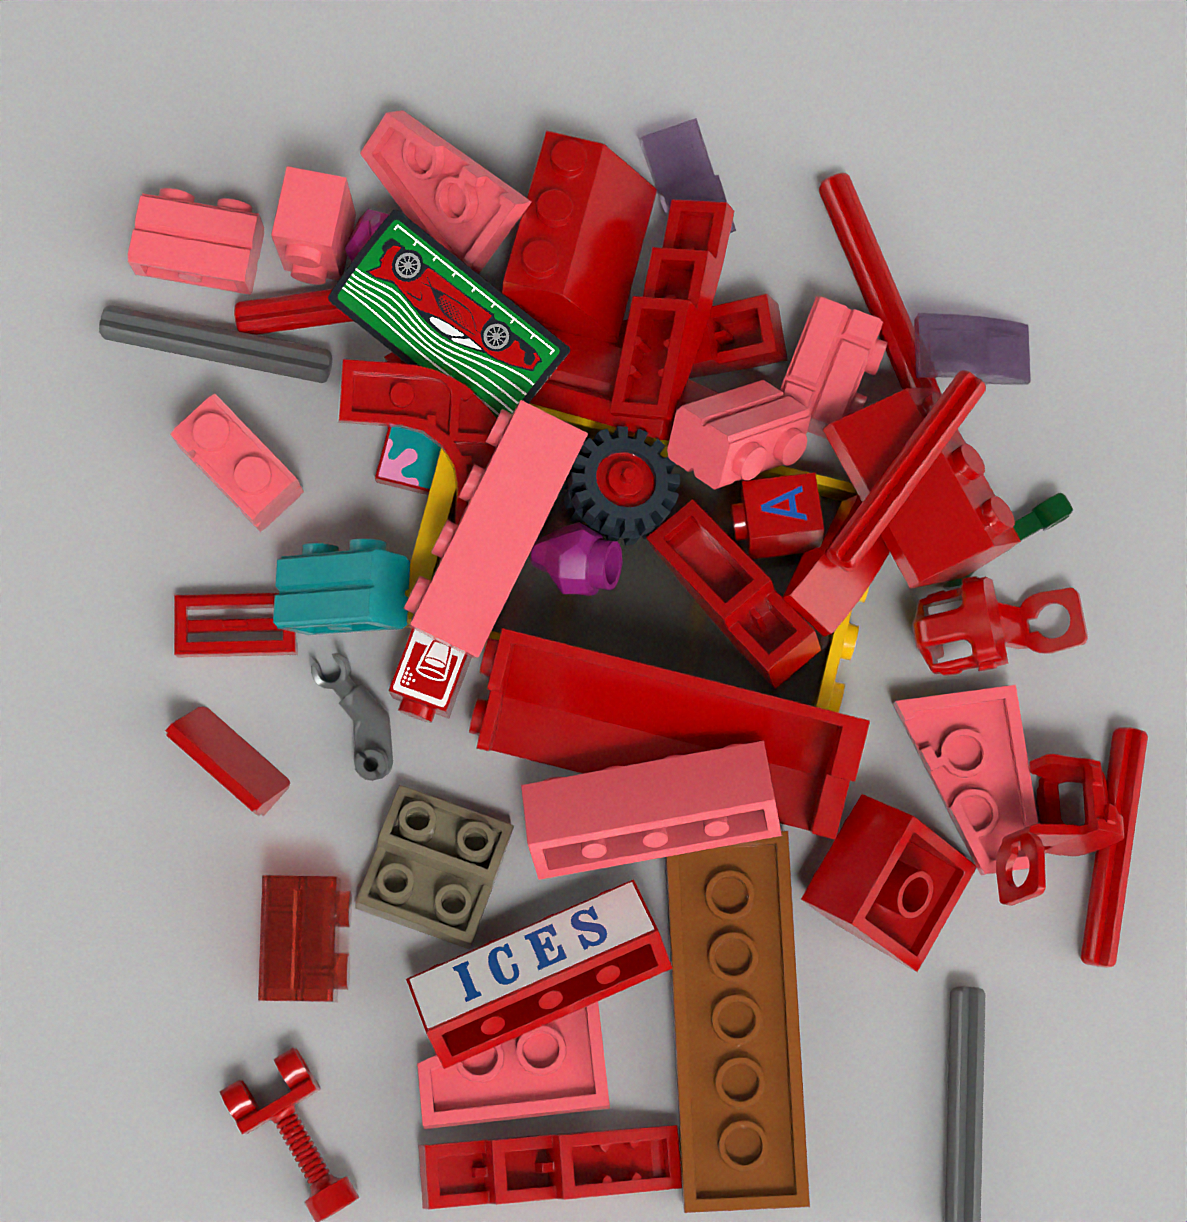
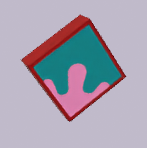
M388 427L375 475L376 483L429 496L441 448L422 433L400 427Z

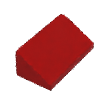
M202 706L194 709L171 723L165 730L168 738L258 816H264L290 787L291 783L284 774L207 707Z

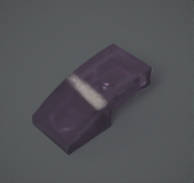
M697 118L638 137L667 220L672 199L727 202L719 175L714 174ZM732 222L730 233L736 231L734 222Z
M918 313L914 319L916 377L954 378L959 371L967 370L973 373L975 377L980 378L985 384L1028 385L1031 382L1028 324L981 316Z

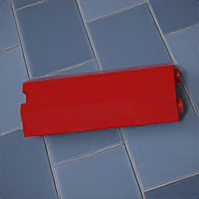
M502 628L500 639L488 638L480 674L490 676L487 689L491 691L488 700L477 699L469 733L479 736L476 749L488 752L495 751L582 774L601 771L611 766H628L661 760L671 755H688L721 749L731 744H748L764 741L779 823L808 830L811 834L836 840L850 781H856L870 720Z

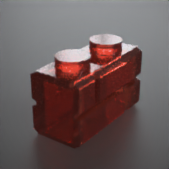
M262 875L258 1001L338 1002V990L349 989L350 953L339 952L340 927L350 928L352 893L351 890H341V879L337 876Z

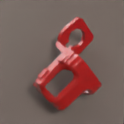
M974 576L961 580L962 586L960 588L949 591L941 590L928 594L926 598L919 599L916 618L912 623L916 647L932 673L944 676L961 674L963 670L978 668V671H984L1009 664L1006 647L1014 649L1029 648L1037 653L1052 654L1084 645L1088 639L1080 594L1074 588L1039 592L1026 598L1020 607L997 601L993 580L988 577L979 578ZM962 600L961 606L957 609L929 615L928 607ZM1051 604L1064 606L1070 615L1068 630L1057 638H1047L1039 631L1031 632L1029 620L1037 619L1044 607ZM959 640H966L971 644V656L938 663L937 659L944 657L943 644Z
M1046 754L1029 762V772L1041 777L1037 788L1040 824L1031 825L1006 835L1002 839L996 858V875L1001 904L1013 906L1044 893L1046 888L1045 853L1058 856H1081L1104 849L1125 839L1123 816L1108 801L1106 778L1100 761L1058 754ZM1065 782L1083 784L1084 825H1066L1062 821L1059 784ZM1018 846H1020L1021 851L1025 852L1029 860L1028 876L1019 887L1014 883L1012 876L1013 865L1019 855Z

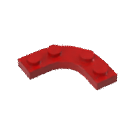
M343 359L339 423L400 427L422 433L442 448L454 470L456 486L455 524H459L469 503L458 497L474 464L486 469L496 447L486 443L496 417L474 394L475 392L463 383L439 371L422 366Z

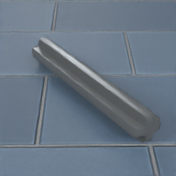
M115 306L104 308L99 323V333L105 340L318 383L327 382L332 368L333 359L328 349Z
M955 987L950 992L945 1222H981L986 994L979 987Z

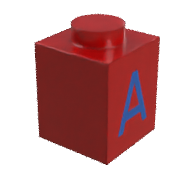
M815 472L742 481L741 503L731 504V518L735 540L746 539L748 556L751 559L799 554L821 546L824 525Z

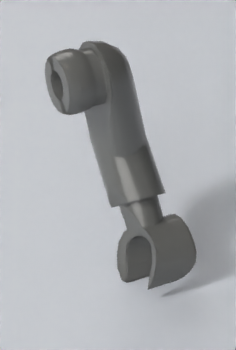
M333 653L332 656L341 669L339 679L337 681L325 679L321 668L315 662L311 666L313 680L323 688L333 689L341 699L339 702L340 706L353 720L354 765L356 772L365 780L374 781L382 779L389 774L393 766L390 717L388 712L362 684L357 686L350 678L351 666L347 658L339 653Z

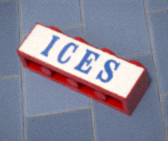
M633 879L615 888L605 890L560 912L548 915L510 934L493 939L446 962L436 964L406 980L426 1034L443 1068L446 1069L673 968L659 930Z

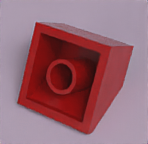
M861 794L850 815L845 820L836 840L813 875L801 900L835 925L906 967L918 972L977 867L915 816Z

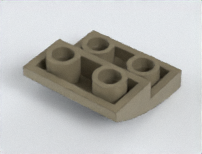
M399 785L378 837L377 849L356 899L355 909L470 950L502 864L514 825Z

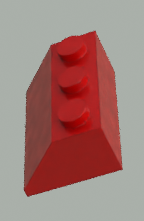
M546 130L527 199L532 202L522 214L503 280L502 294L545 328L617 344L657 189L605 144Z
M935 387L906 388L836 420L822 429L862 502L942 395L936 391ZM958 429L881 533L882 539L909 588L961 579L1021 542L1013 528L1015 520L1012 511L1000 497L995 496L984 476L985 465L981 456L971 445L964 441Z

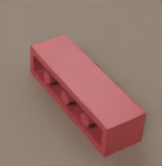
M522 400L516 406L513 414L504 409L501 410L486 440V443L496 447L486 469L474 464L458 497L469 502L458 525L449 520L446 521L431 551L432 554L440 557L441 560L431 580L421 575L419 576L403 608L414 614L408 625L409 627L474 659L479 657L588 433Z
M764 741L748 744H731L721 749L688 755H671L661 760L628 766H611L601 771L568 777H551L541 782L521 785L527 843L539 880L782 836Z

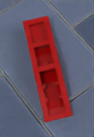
M672 199L662 248L652 247L643 297H632L610 413L613 416L671 421L691 373L721 275L735 212L727 202Z
M677 1125L419 1145L422 1208L428 1210L550 1199L567 1200L682 1188Z

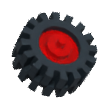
M617 426L613 435L609 434L608 429L597 432L593 441L588 438L583 443L563 484V489L568 490L563 499L565 508L574 507L575 509L571 517L573 523L585 522L590 526V529L606 535L605 540L618 541L620 538H624L625 546L635 544L640 536L645 540L646 537L661 526L676 504L679 496L675 491L680 485V474L671 473L676 463L671 461L669 457L663 459L660 455L665 445L659 439L652 446L644 442L648 432L641 429L637 430L634 437L628 436V426Z

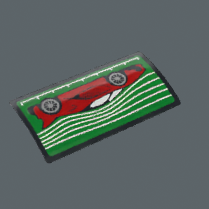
M393 210L379 226L328 296L329 302L406 364L439 371L466 385L475 392L474 394L489 408L496 419L502 409L513 414L521 400L529 404L570 353L569 346L399 210Z

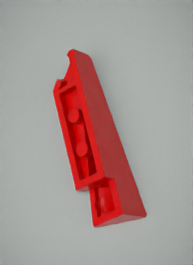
M546 328L570 347V353L552 373L530 403L616 428L617 426H628V431L634 433L641 429L648 432V437L669 441L678 408L720 393L688 379L671 421L613 416L610 413L622 348L608 342Z

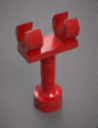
M293 1047L274 1058L280 1074L291 1090L281 1098L260 1110L248 1086L243 1080L240 1081V1079L219 1092L242 1134H249L268 1121L277 1124L276 1128L281 1129L279 1131L280 1135H283V1140H287L285 1144L289 1146V1151H293L291 1153L292 1156H296L294 1160L299 1162L298 1167H302L301 1172L305 1173L304 1177L308 1178L307 1183L311 1184L310 1196L304 1203L314 1221L321 1222L360 1197L348 1176L337 1178L332 1174H328L330 1170L325 1168L327 1166L326 1163H322L323 1158L319 1157L321 1155L320 1152H316L317 1147L313 1146V1141H310V1135L306 1136L308 1131L304 1130V1125H300L302 1121L298 1119L299 1115L294 1114L296 1112L295 1105L317 1093L321 1088L313 1078L309 1067L298 1049Z

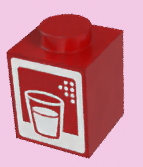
M412 628L389 688L391 697L401 701L398 711L428 723H432L435 714L449 719L472 657Z

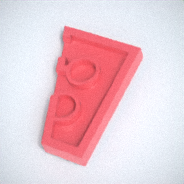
M404 110L387 112L360 152L361 156L407 218L477 274L482 271L532 202Z
M1016 685L895 701L893 705L980 875L996 874V858L1002 839L1006 835L1038 824ZM1018 846L1019 855L1014 862L1013 871L1029 869L1028 857Z
M598 1002L446 1069L443 1068L437 1055L417 1063L424 1129L610 1109Z

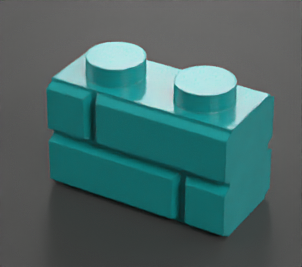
M375 539L350 540L349 550L339 551V547L332 544H303L302 555L281 556L277 560L275 587L279 590V594L275 595L273 623L278 629L305 635L403 629V627L407 626L408 611L403 608L408 600L405 591L409 589L410 561L407 559V556L386 551L387 543Z

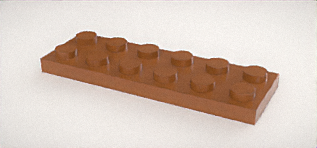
M781 831L782 836L666 857L684 1213L810 1207L788 831Z

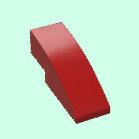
M768 294L712 306L689 378L727 373L788 361L779 304ZM628 319L623 320L618 342L613 344L620 348L623 347Z
M693 499L646 537L649 545L699 606L774 689L821 651L815 630L782 599L774 589L772 580Z

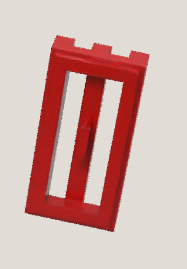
M279 593L174 595V655L177 658L298 655V643L296 642V632L278 629L273 623V618L188 620V610L274 608L275 595ZM283 632V640L188 642V634Z

